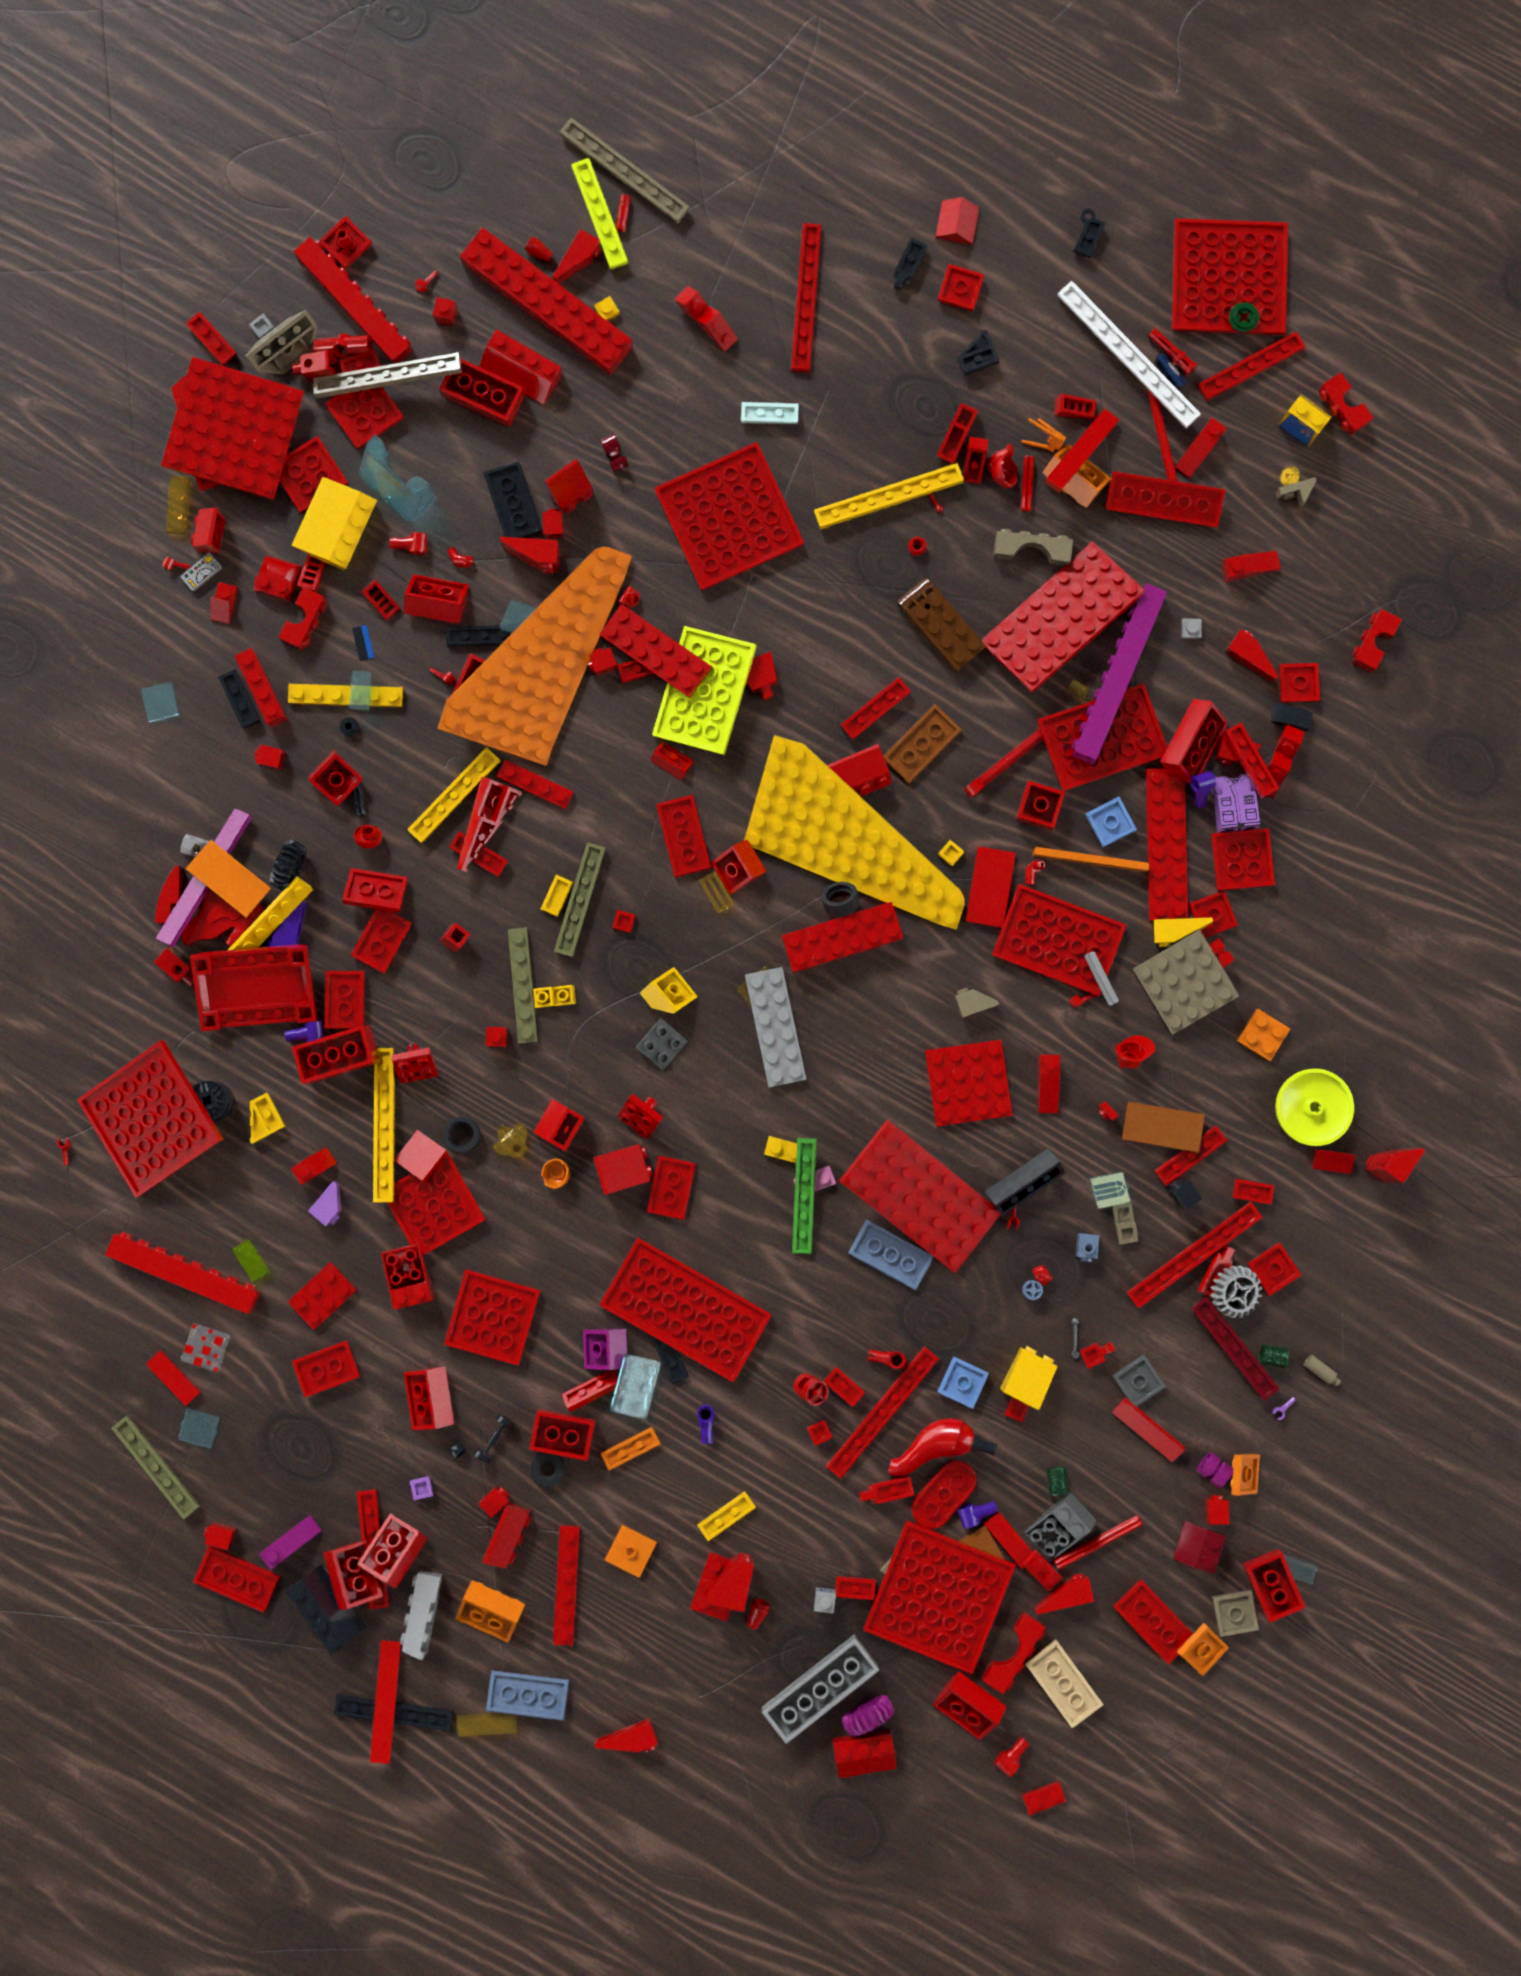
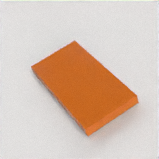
M212 840L207 843L186 867L190 874L245 918L251 914L271 890L267 884Z

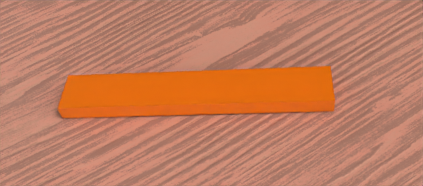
M1041 847L1034 848L1032 857L1146 873L1149 870V864L1146 862Z

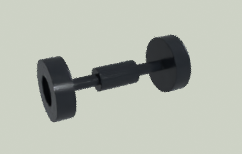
M500 1413L497 1415L496 1420L501 1425L487 1441L488 1445L485 1450L476 1448L473 1452L477 1458L488 1464L493 1458L487 1452L501 1436L500 1432L504 1426L512 1429L515 1425L512 1420Z

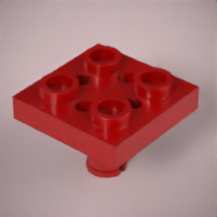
M346 216L319 240L324 249L345 270L372 245V241Z
M410 1044L407 1047L408 1052L391 1055L392 1063L401 1084L438 1076V1069L430 1048L420 1049L419 1045L413 1044L412 1050Z
M633 1093L617 1115L624 1124L629 1125L647 1140L663 1118L654 1110L658 1105L654 1098L648 1097L643 1102Z

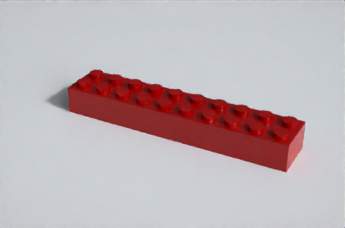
M481 228L460 255L462 265L608 375L614 372L632 349L633 343L630 337L485 228Z

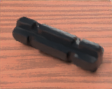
M362 782L352 791L354 806H356L354 808L356 816L366 815V809L363 806L365 802L363 790L361 789Z

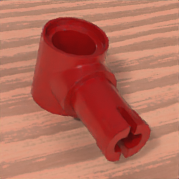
M414 532L406 538L390 537L389 547L390 549H406L413 555H426L427 534Z
M869 1350V1354L875 1355V1357L868 1356V1362L882 1363L894 1369H903L907 1364V1357L904 1353ZM896 1355L902 1357V1363L899 1366H895L893 1363V1358Z
M1020 1737L1010 1750H1004L998 1755L994 1765L1008 1777H1011L1020 1766L1019 1758L1030 1744Z

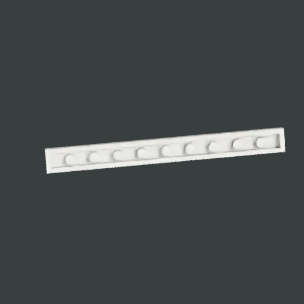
M1072 281L1058 293V297L1186 429L1200 417L1201 413Z

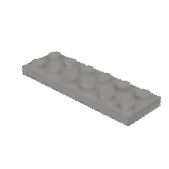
M779 967L746 974L745 979L768 1087L806 1080L783 968Z

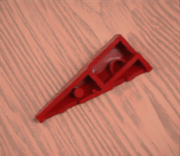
M481 777L457 869L464 872L468 870L467 866L472 859L477 858L479 855L477 852L482 845L487 844L502 823L501 819L505 813L512 809L513 802L522 795L521 791L492 779Z

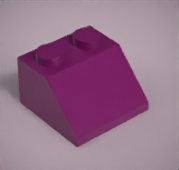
M626 1329L583 1330L584 1369L614 1370L628 1368Z

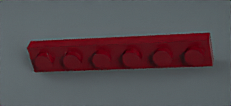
M1207 1296L1191 1307L1194 1314L1264 1401L1280 1389Z

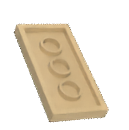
M1056 1639L1024 1662L1072 1728L1103 1706L1101 1700Z

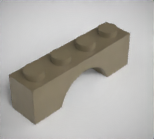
M1001 529V531L996 533L993 558L1012 560L1021 549L1034 547L1041 550L1047 556L1049 564L1065 566L1071 562L1073 539H1068V536L1064 535L1050 537L1049 534L1045 533L1031 535L1027 531L1012 533V530Z

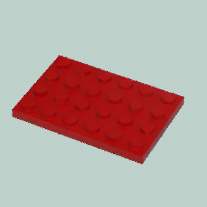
M1144 683L1126 689L1094 765L1073 757L1074 750L1071 748L1075 739H1080L1082 733L1078 731L1082 722H1087L1089 717L1086 716L1087 710L1090 705L1094 706L1096 700L1037 720L1062 791H1067L1162 758L1168 747Z
M1018 884L991 956L1100 996L1101 990L1085 959V955L1095 952L1106 976H1108L1126 924Z

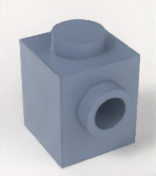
M1078 1233L1076 1256L1081 1257L1080 1261L1092 1262V1258L1097 1259L1099 1235Z

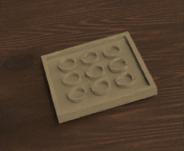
M1201 930L1196 931L1133 968L1172 1035L1240 996Z

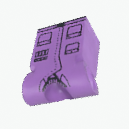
M1240 775L1235 779L1225 776L1215 777L1216 786L1211 788L1210 791L1214 797L1217 833L1257 829L1260 826L1255 787L1248 775Z

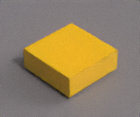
M949 840L937 855L952 867L964 854V851L953 841Z

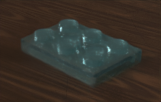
M625 1354L610 1411L647 1419L661 1362Z

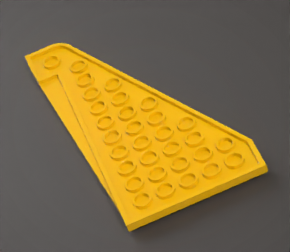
M774 735L744 840L747 839L754 849L766 852L835 882L851 883L859 892L886 903L892 902L893 906L939 925L957 930L965 904L962 891L805 744Z

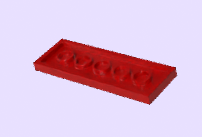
M1112 471L1105 509L1218 527L1226 489Z
M622 604L599 634L688 698L693 695L712 669L711 665Z

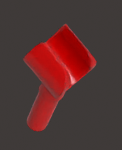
M435 270L425 281L418 278L415 282V289L420 292H426L430 281L438 275V272Z
M170 557L165 558L162 564L164 568L170 571L173 566L184 569L191 568V565L179 563Z
M432 667L429 672L437 675L447 685H451L456 680L449 671L444 675Z
M1076 994L1069 1002L1073 1007H1078L1087 1000L1097 996L1089 994L1080 998Z
M59 1138L57 1145L62 1148L64 1165H69L68 1149L71 1146V1141L66 1138V1144L62 1146V1141Z
M1016 1207L1011 1210V1217L1006 1225L1008 1230L1011 1223L1015 1224V1230H1017L1020 1224V1220L1016 1217Z

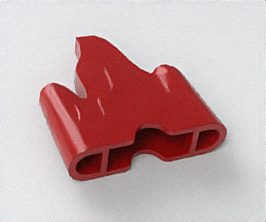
M208 889L201 901L203 903L201 910L187 924L182 932L181 939L186 946L190 947L201 940L219 938L229 930L234 929L226 940L227 945L231 947L266 909L260 902L251 914L245 918L212 890Z

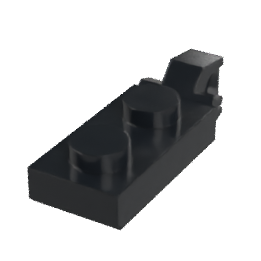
M910 238L895 269L893 277L897 279L893 289L900 292L904 283L909 284L928 245Z

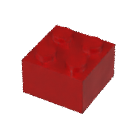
M1028 781L1015 820L1052 831L1057 821L1065 791Z

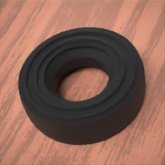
M541 1452L534 1457L530 1465L532 1479L543 1487H551L558 1484L565 1473V1464L559 1455ZM546 1461L553 1463L555 1466L554 1474L549 1477L542 1475L540 1472L541 1464Z

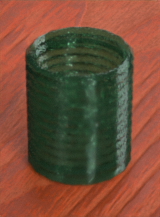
M1267 1344L1261 1346L1259 1354L1260 1365L1284 1369L1287 1367L1289 1359L1288 1348Z
M1052 1467L1045 1470L1047 1473L1046 1479L1048 1481L1049 1495H1063L1070 1492L1066 1467Z

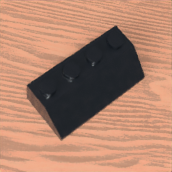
M322 1564L285 1591L330 1655L334 1654L366 1628L353 1608L339 1610L330 1576Z

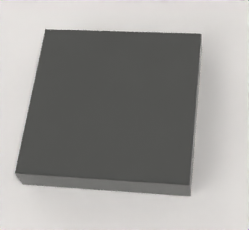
M1145 1354L1112 1375L1126 1398L1136 1407L1166 1388Z

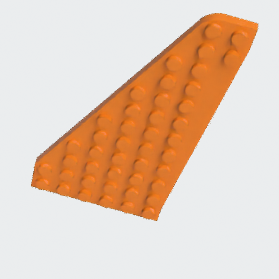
M600 547L592 551L446 700L437 729L547 766L552 747L587 668V662L590 661L589 655L595 649L600 637L599 634L604 628L624 581L632 556L609 547Z

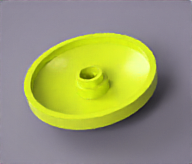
M1307 1069L1295 1073L1283 1083L1277 1094L1275 1110L1281 1128L1290 1138L1304 1145L1322 1146L1338 1140L1348 1130L1354 1116V1100L1346 1083L1334 1073L1323 1069Z

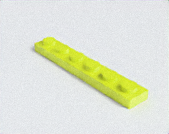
M589 158L571 164L610 270L628 264Z

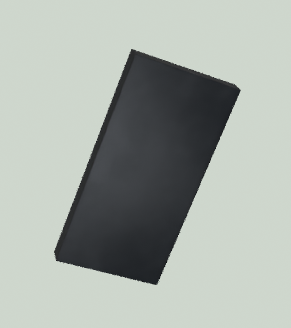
M517 461L483 472L504 537L529 538L543 533L520 462Z

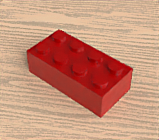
M461 359L462 373L446 375L439 388L441 396L510 428L526 395L524 387Z
M361 1025L292 1047L302 1084H313L381 1063L371 1026Z

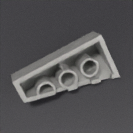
M420 1570L413 1577L412 1586L415 1587L414 1594H410L408 1606H411L410 1614L405 1616L404 1625L407 1626L406 1633H402L400 1645H403L402 1652L421 1660L428 1652L443 1574Z

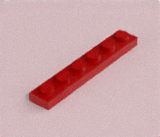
M560 1525L553 1645L573 1646L580 1526Z

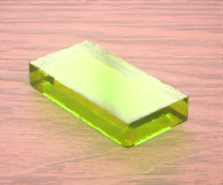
M250 1239L232 1249L252 1282L270 1271Z

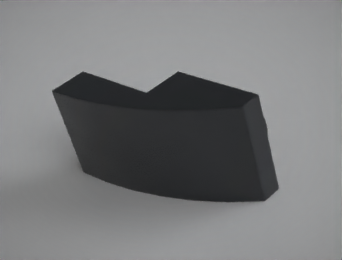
M1275 703L1272 706L1270 722L1284 728L1286 725H1290L1307 732L1311 728L1313 713L1297 707Z

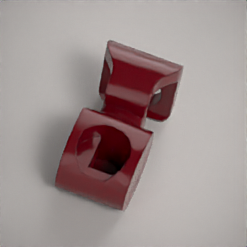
M614 434L600 439L606 456L610 455L611 457L610 465L612 472L629 466L627 458L620 456L619 451L621 448Z

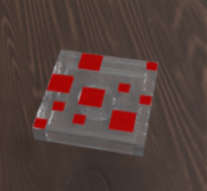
M193 1323L181 1361L219 1372L231 1335Z

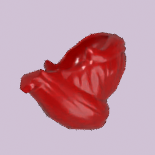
M1010 443L1007 444L1005 449L997 451L990 456L986 464V468L991 472L994 481L1005 489L1013 488L1017 480L1016 472L1018 466L1015 465L1012 459L1014 448Z

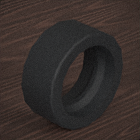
M848 882L833 883L825 888L821 895L824 910L831 916H847L853 913L859 906L857 889ZM849 896V898L843 902H831L833 899L837 897Z
M467 1117L453 1118L445 1125L443 1131V1140L446 1146L457 1153H467L475 1149L481 1138L477 1123ZM457 1124H467L473 1131L472 1141L466 1146H458L451 1140V1130Z

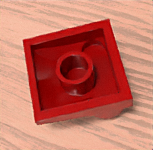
M265 555L259 574L254 579L255 586L253 590L291 602L302 566Z

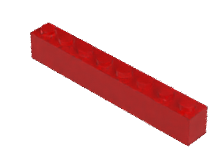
M308 237L293 250L296 258L363 332L371 337L373 343L393 364L400 363L412 353L410 348L411 342L405 335L402 337L399 335V329L392 321L389 323L385 319L387 317L380 308L376 309L372 305L374 304L373 300L367 294L364 296L360 292L362 289L356 281L351 282L348 279L349 274L343 267L340 269L335 264L337 261L330 253L327 255L323 251L324 247L318 240L314 241L311 237Z
M121 1231V1234L116 1233L113 1235L105 1256L246 1314L252 1313L261 1292L256 1290L257 1286L247 1282L245 1285L239 1283L238 1278L230 1275L228 1277L220 1275L221 1271L210 1268V1270L205 1269L203 1264L197 1261L190 1263L185 1260V1256L175 1253L173 1256L167 1253L168 1250L163 1247L157 1246L154 1248L149 1246L150 1242L139 1239L137 1241L132 1239V1235Z

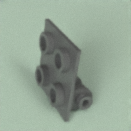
M660 1018L636 1048L659 1068L664 1070L688 1041Z

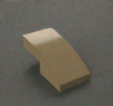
M1132 1202L1112 1205L1119 1245L1138 1242Z

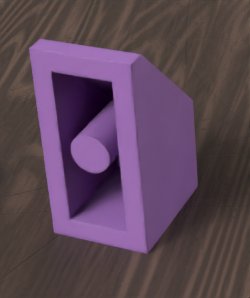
M333 1181L308 1210L325 1226L334 1225L340 1218L338 1215L341 1212L340 1186L337 1181Z

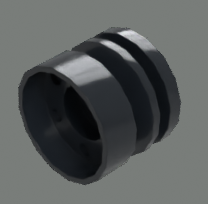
M210 1080L201 1081L194 1085L193 1089L212 1121H221L229 1116L235 1101L232 1090L226 1084ZM207 1097L210 1098V1100L212 1101V1104H207V1103H208V1102L206 1101V1098H207Z

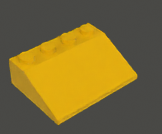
M322 477L291 546L345 571L377 500L360 491Z

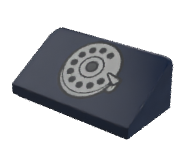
M1159 354L1155 364L1177 390H1180L1187 384L1186 380L1166 354Z

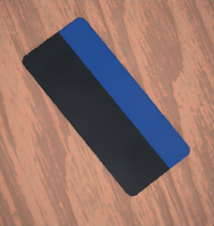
M367 625L352 628L359 660L374 658Z

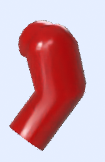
M451 547L446 551L453 564L457 567L468 568L474 563L472 556L459 555L455 547Z
M1035 859L1026 866V885H1035V874L1045 868L1043 860Z

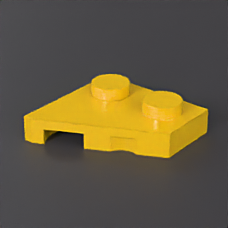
M268 1092L250 1101L251 1144L286 1127Z

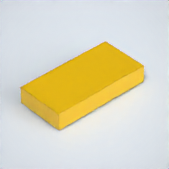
M556 875L541 910L559 917L574 882Z

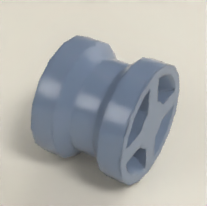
M1028 1280L1024 1283L1022 1292L1026 1298L1037 1300L1041 1297L1043 1288L1039 1282Z

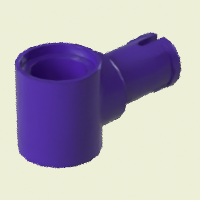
M1211 771L1193 776L1190 780L1191 787L1196 793L1194 804L1198 808L1206 807L1207 795L1210 793V789L1216 786V779Z
M322 1021L305 1023V1026H302L300 1029L285 1031L287 1042L298 1040L310 1042L324 1037Z
M709 1404L701 1405L697 1411L698 1423L701 1426V1444H706V1437H708V1444L714 1443L712 1425H714L715 1411ZM705 1408L711 1411V1416L707 1419L703 1418L700 1414L701 1410Z
M992 1501L980 1506H974V1504L965 1505L958 1508L957 1511L963 1529H967L980 1524L979 1521L983 1517L998 1512L995 1502Z

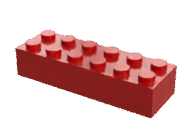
M888 902L782 935L781 938L792 973L794 974L903 940V935L893 903Z

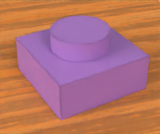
M430 1476L410 1480L414 1500L434 1495Z

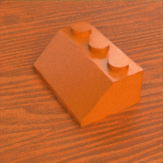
M1067 443L1054 455L1042 472L1046 477L1049 476L1072 446ZM1087 459L1062 491L1071 495L1079 505L1087 508L1109 483L1111 478Z
M472 1580L455 1619L509 1643L525 1604L518 1599L510 1598L500 1591L490 1589L482 1583Z

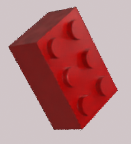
M538 1409L529 1450L587 1461L596 1419Z
M1279 1549L1242 1563L1263 1615L1269 1623L1306 1608L1283 1552Z

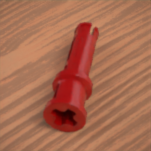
M1154 328L1149 333L1148 338L1173 360V365L1178 366L1185 372L1184 375L1186 377L1197 368L1198 363L1193 362L1185 351H1180L1157 328Z

